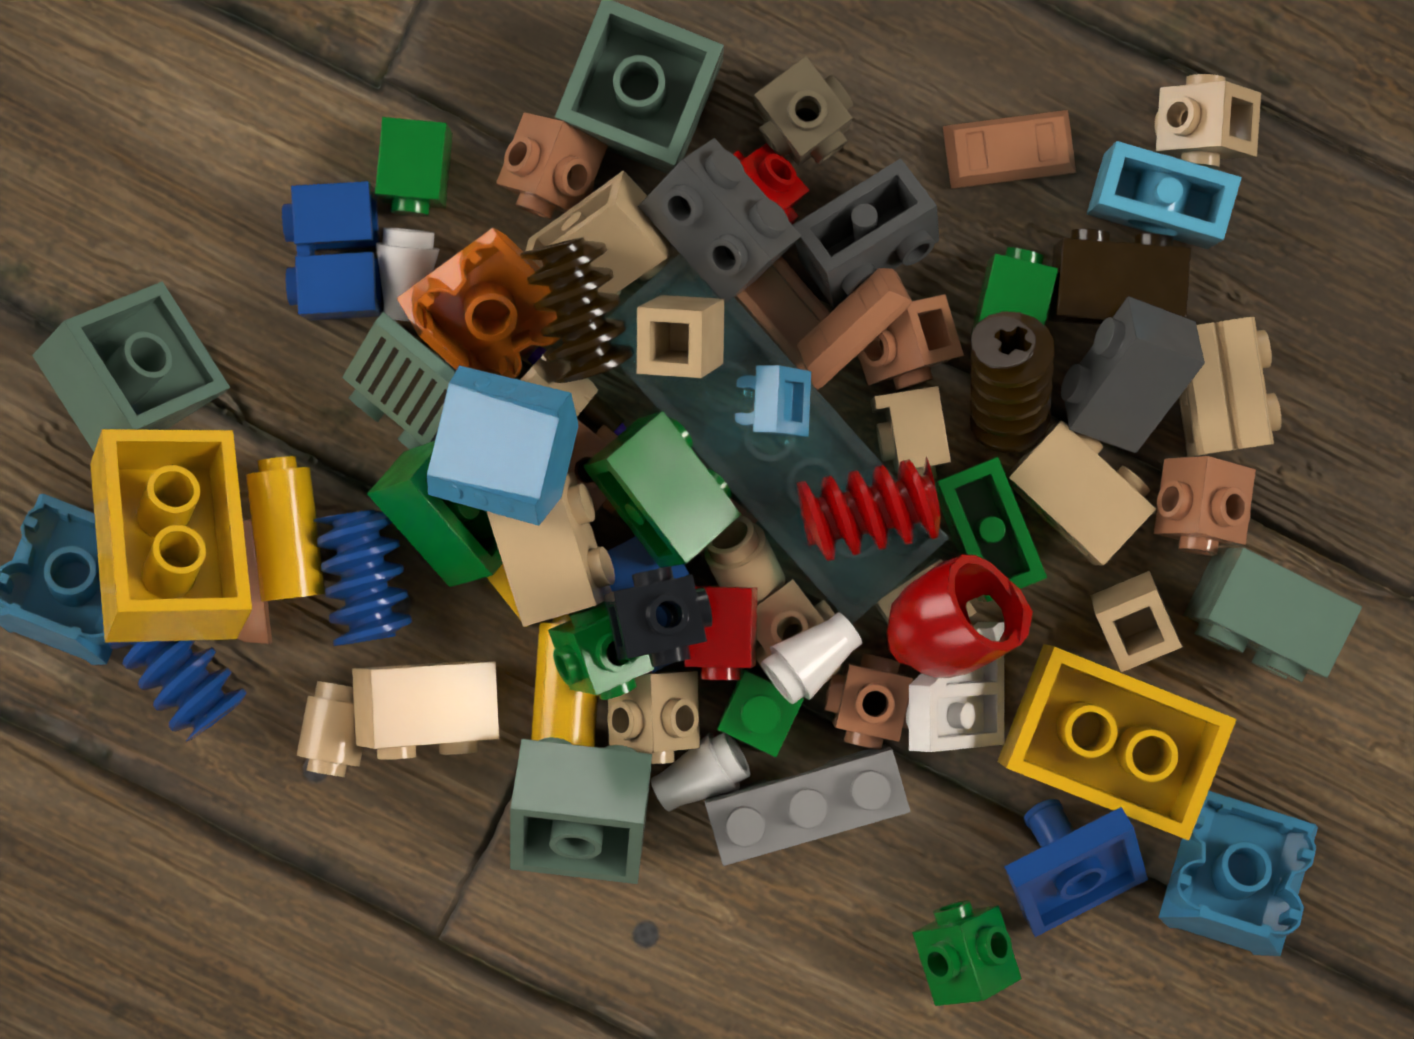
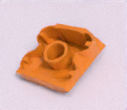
M495 228L488 230L397 297V300L418 336L455 370L460 365L515 379L520 374L522 367L521 357L536 346L553 345L560 338L542 336L541 329L557 319L556 312L535 310L534 303L550 293L548 286L528 284L527 278L539 270L540 267L533 260L522 259L520 254L523 251L506 234Z

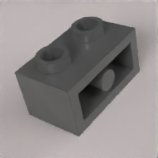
M715 138L683 158L638 206L719 298L724 299L725 304L755 282L802 236L788 221L784 210L777 203L770 200L744 172V168L738 158L725 150Z
M901 158L793 224L794 228L802 235L795 242L799 261L833 307L844 301L878 268L895 269L901 264L906 266L915 264L926 257L933 249L935 243L939 241L937 205Z
M1128 296L1114 317H1108L1102 322L1091 349L1080 364H1074L1069 368L1063 379L1061 397L1065 401L1069 430L1137 453L1205 364L1196 322Z

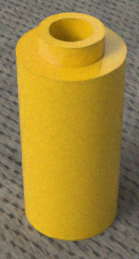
M296 456L258 460L259 472L246 474L261 602L325 594L323 572H321L320 547H317L318 528L317 522L313 521L316 519L310 467L297 468Z
M569 614L555 617L552 622L542 621L539 623L531 740L539 741L543 738L554 737L564 739L572 745L594 747L598 695L570 690L556 668L553 658L555 648L548 632L549 629L571 620Z

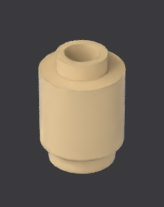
M739 516L705 547L704 556L719 587H758L757 605L785 584V574L763 529L744 516Z
M317 681L314 697H307L296 756L309 758L307 771L345 777L347 765L360 767L363 747L356 746L353 687Z

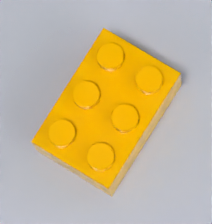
M102 429L90 466L105 643L237 639L252 611L233 430Z
M1043 644L997 762L1007 769L1114 811L1122 807L1128 817L1189 841L1237 719L1055 646Z

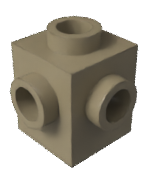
M807 56L754 94L753 107L765 122L759 128L764 140L776 154L782 157L789 154L798 167L811 157L819 165L848 143L843 133L850 128L853 119L847 111L853 106V102L841 83L833 75L823 79ZM809 113L814 116L815 120L805 122L799 119L797 114Z

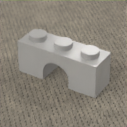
M884 744L881 750L866 749L826 761L827 764L804 773L766 781V779L742 785L739 790L705 799L706 809L723 866L911 812L893 749L888 744Z

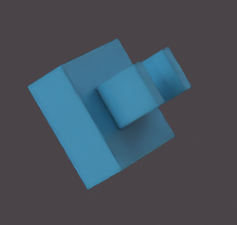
M756 365V376L744 375L737 379L736 387L755 390L754 411L751 413H735V421L737 423L752 426L753 432L785 437H809L811 371L780 365Z

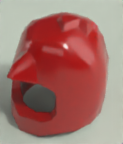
M960 555L939 563L906 586L891 604L887 629L888 647L899 663L909 665L922 674L934 678H951L966 675L1020 646L1029 635L1033 611L1021 589L991 562L977 555ZM982 595H990L999 605L1005 623V630L999 641H991L974 629L967 612L966 605L968 601Z

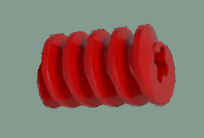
M927 457L924 463L923 476L919 474L910 459L901 461L897 481H894L884 465L874 467L870 487H868L858 470L848 472L845 492L841 491L832 476L823 477L820 495L817 498L806 481L797 483L798 498L809 549L811 550V545L817 544L827 561L834 560L837 540L839 539L844 540L854 556L860 554L863 535L868 533L879 550L886 549L889 529L893 528L896 529L905 545L912 544L914 528L917 523L923 525L931 540L938 538L940 507L933 473Z

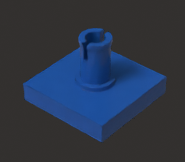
M1058 799L1042 801L1033 806L1024 816L1028 828H1031L1041 848L1004 866L1022 914L1034 937L1148 880L1134 827L1122 807L1075 830Z

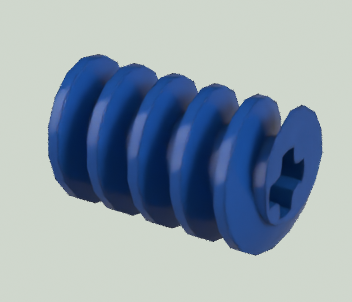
M376 510L338 514L314 519V522L333 526L331 531L317 538V547L337 551L336 556L321 563V572L341 576L339 582L325 589V597L345 601L344 607L329 614V622L349 626L347 633L333 640V646L396 636V631L412 623L411 615L394 612L391 608L407 598L408 593L406 589L391 587L387 583L390 579L404 572L402 564L384 561L383 558L387 553L400 547L398 539L380 536L379 530L392 524L390 519L383 512Z
M195 640L107 643L111 649L132 645L122 664L128 670L148 666L140 677L138 686L141 690L145 691L160 686L163 687L154 700L153 706L157 711L174 707L179 708L168 726L174 732L193 727L194 730L186 742L200 735L229 714L241 703L247 694L244 688L227 693L222 691L221 688L231 675V670L224 668L209 673L206 667L216 654V650L211 647L193 652L191 646Z

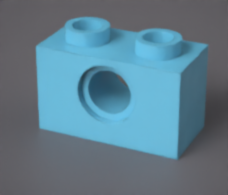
M1116 141L1103 155L1087 215L1153 234L1173 236L1174 240L1209 249L1224 240L1242 177Z

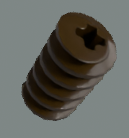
M584 237L543 246L520 254L522 259L539 260L543 263V267L530 275L527 281L529 285L548 286L550 289V293L534 303L536 311L556 312L557 319L542 328L541 333L542 336L563 338L564 344L550 353L548 359L549 362L569 363L571 370L555 380V383L582 380L609 372L626 362L634 354L632 346L612 343L613 339L626 331V321L623 319L605 318V314L617 307L621 301L617 294L598 292L601 286L614 277L613 271L610 268L591 266L594 260L607 251L606 244L603 242L585 241Z
M1000 312L988 315L977 323L971 335V431L976 440L989 450L1002 453L1020 452L1038 443L1046 435L1051 423L1054 339L1048 328L1032 316L1020 312Z

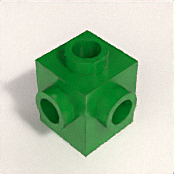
M605 601L596 606L569 613L571 620L548 630L555 648L553 658L556 668L570 690L599 695L601 700H608L632 691L637 687L634 678L654 670V667L651 666L649 654L618 661ZM607 648H608L609 654H610V656H611V658H609V659L607 658V653H606V652H607Z
M970 900L954 902L934 910L935 921L912 932L935 1006L984 1001L1022 979L1012 949L1011 938L1006 930L999 905L972 909Z

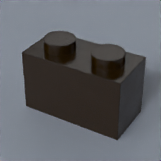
M1072 230L1071 238H1062L1053 248L1052 267L1058 268L1049 305L1048 321L1101 325L1106 318L1114 317L1128 296L1186 318L1191 247L1173 246L1174 237L1164 234L1135 235L1134 243L1110 241V232L1105 230Z

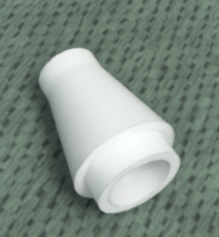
M383 228L382 243H376L384 303L383 312L393 320L410 321L398 302L397 297L434 270L440 250L433 247L435 232L405 228Z
M838 612L829 620L771 646L772 654L764 659L761 665L780 694L790 704H794L803 696L810 700L850 653L862 645V640L849 620Z
M724 732L716 737L712 733H708L700 740V748L689 749L667 769L652 777L651 784L661 805L670 812L685 804L739 790V782L750 777L751 773L747 760L734 737Z

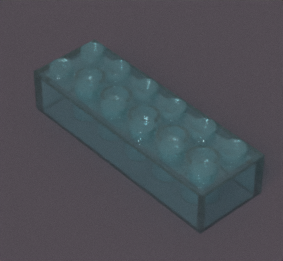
M679 254L608 317L623 319L627 324L626 331L613 339L612 343L630 345L634 351L633 356L618 367L658 412L664 411L667 417L677 420L687 430L693 441L692 450L709 469L715 471L723 478L729 486L731 494L750 513L830 605L853 624L949 537L939 529L938 538L931 540L923 525L917 523L914 528L912 544L905 545L896 529L893 528L889 529L887 547L883 550L877 548L869 533L863 535L859 555L853 556L843 539L837 540L834 560L827 561L817 544L811 545V550L809 549L800 509L797 483L806 481L817 498L820 495L823 477L832 476L841 491L845 492L848 472L858 470L868 487H870L874 467L883 464L812 384L810 392L809 437H785L753 432L752 426L741 425L735 421V413L753 412L755 390L736 387L738 378L744 375L756 376V365H780L797 369L735 298L726 304L724 303L723 364L702 378L637 374L638 306L660 295L719 298L685 258ZM890 473L894 481H897V479Z

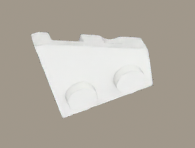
M977 622L973 626L979 634L991 641H999L1004 632V622ZM1004 655L966 675L951 678H934L921 673L909 684V704L906 711V723L909 729V751L936 752L1005 744Z

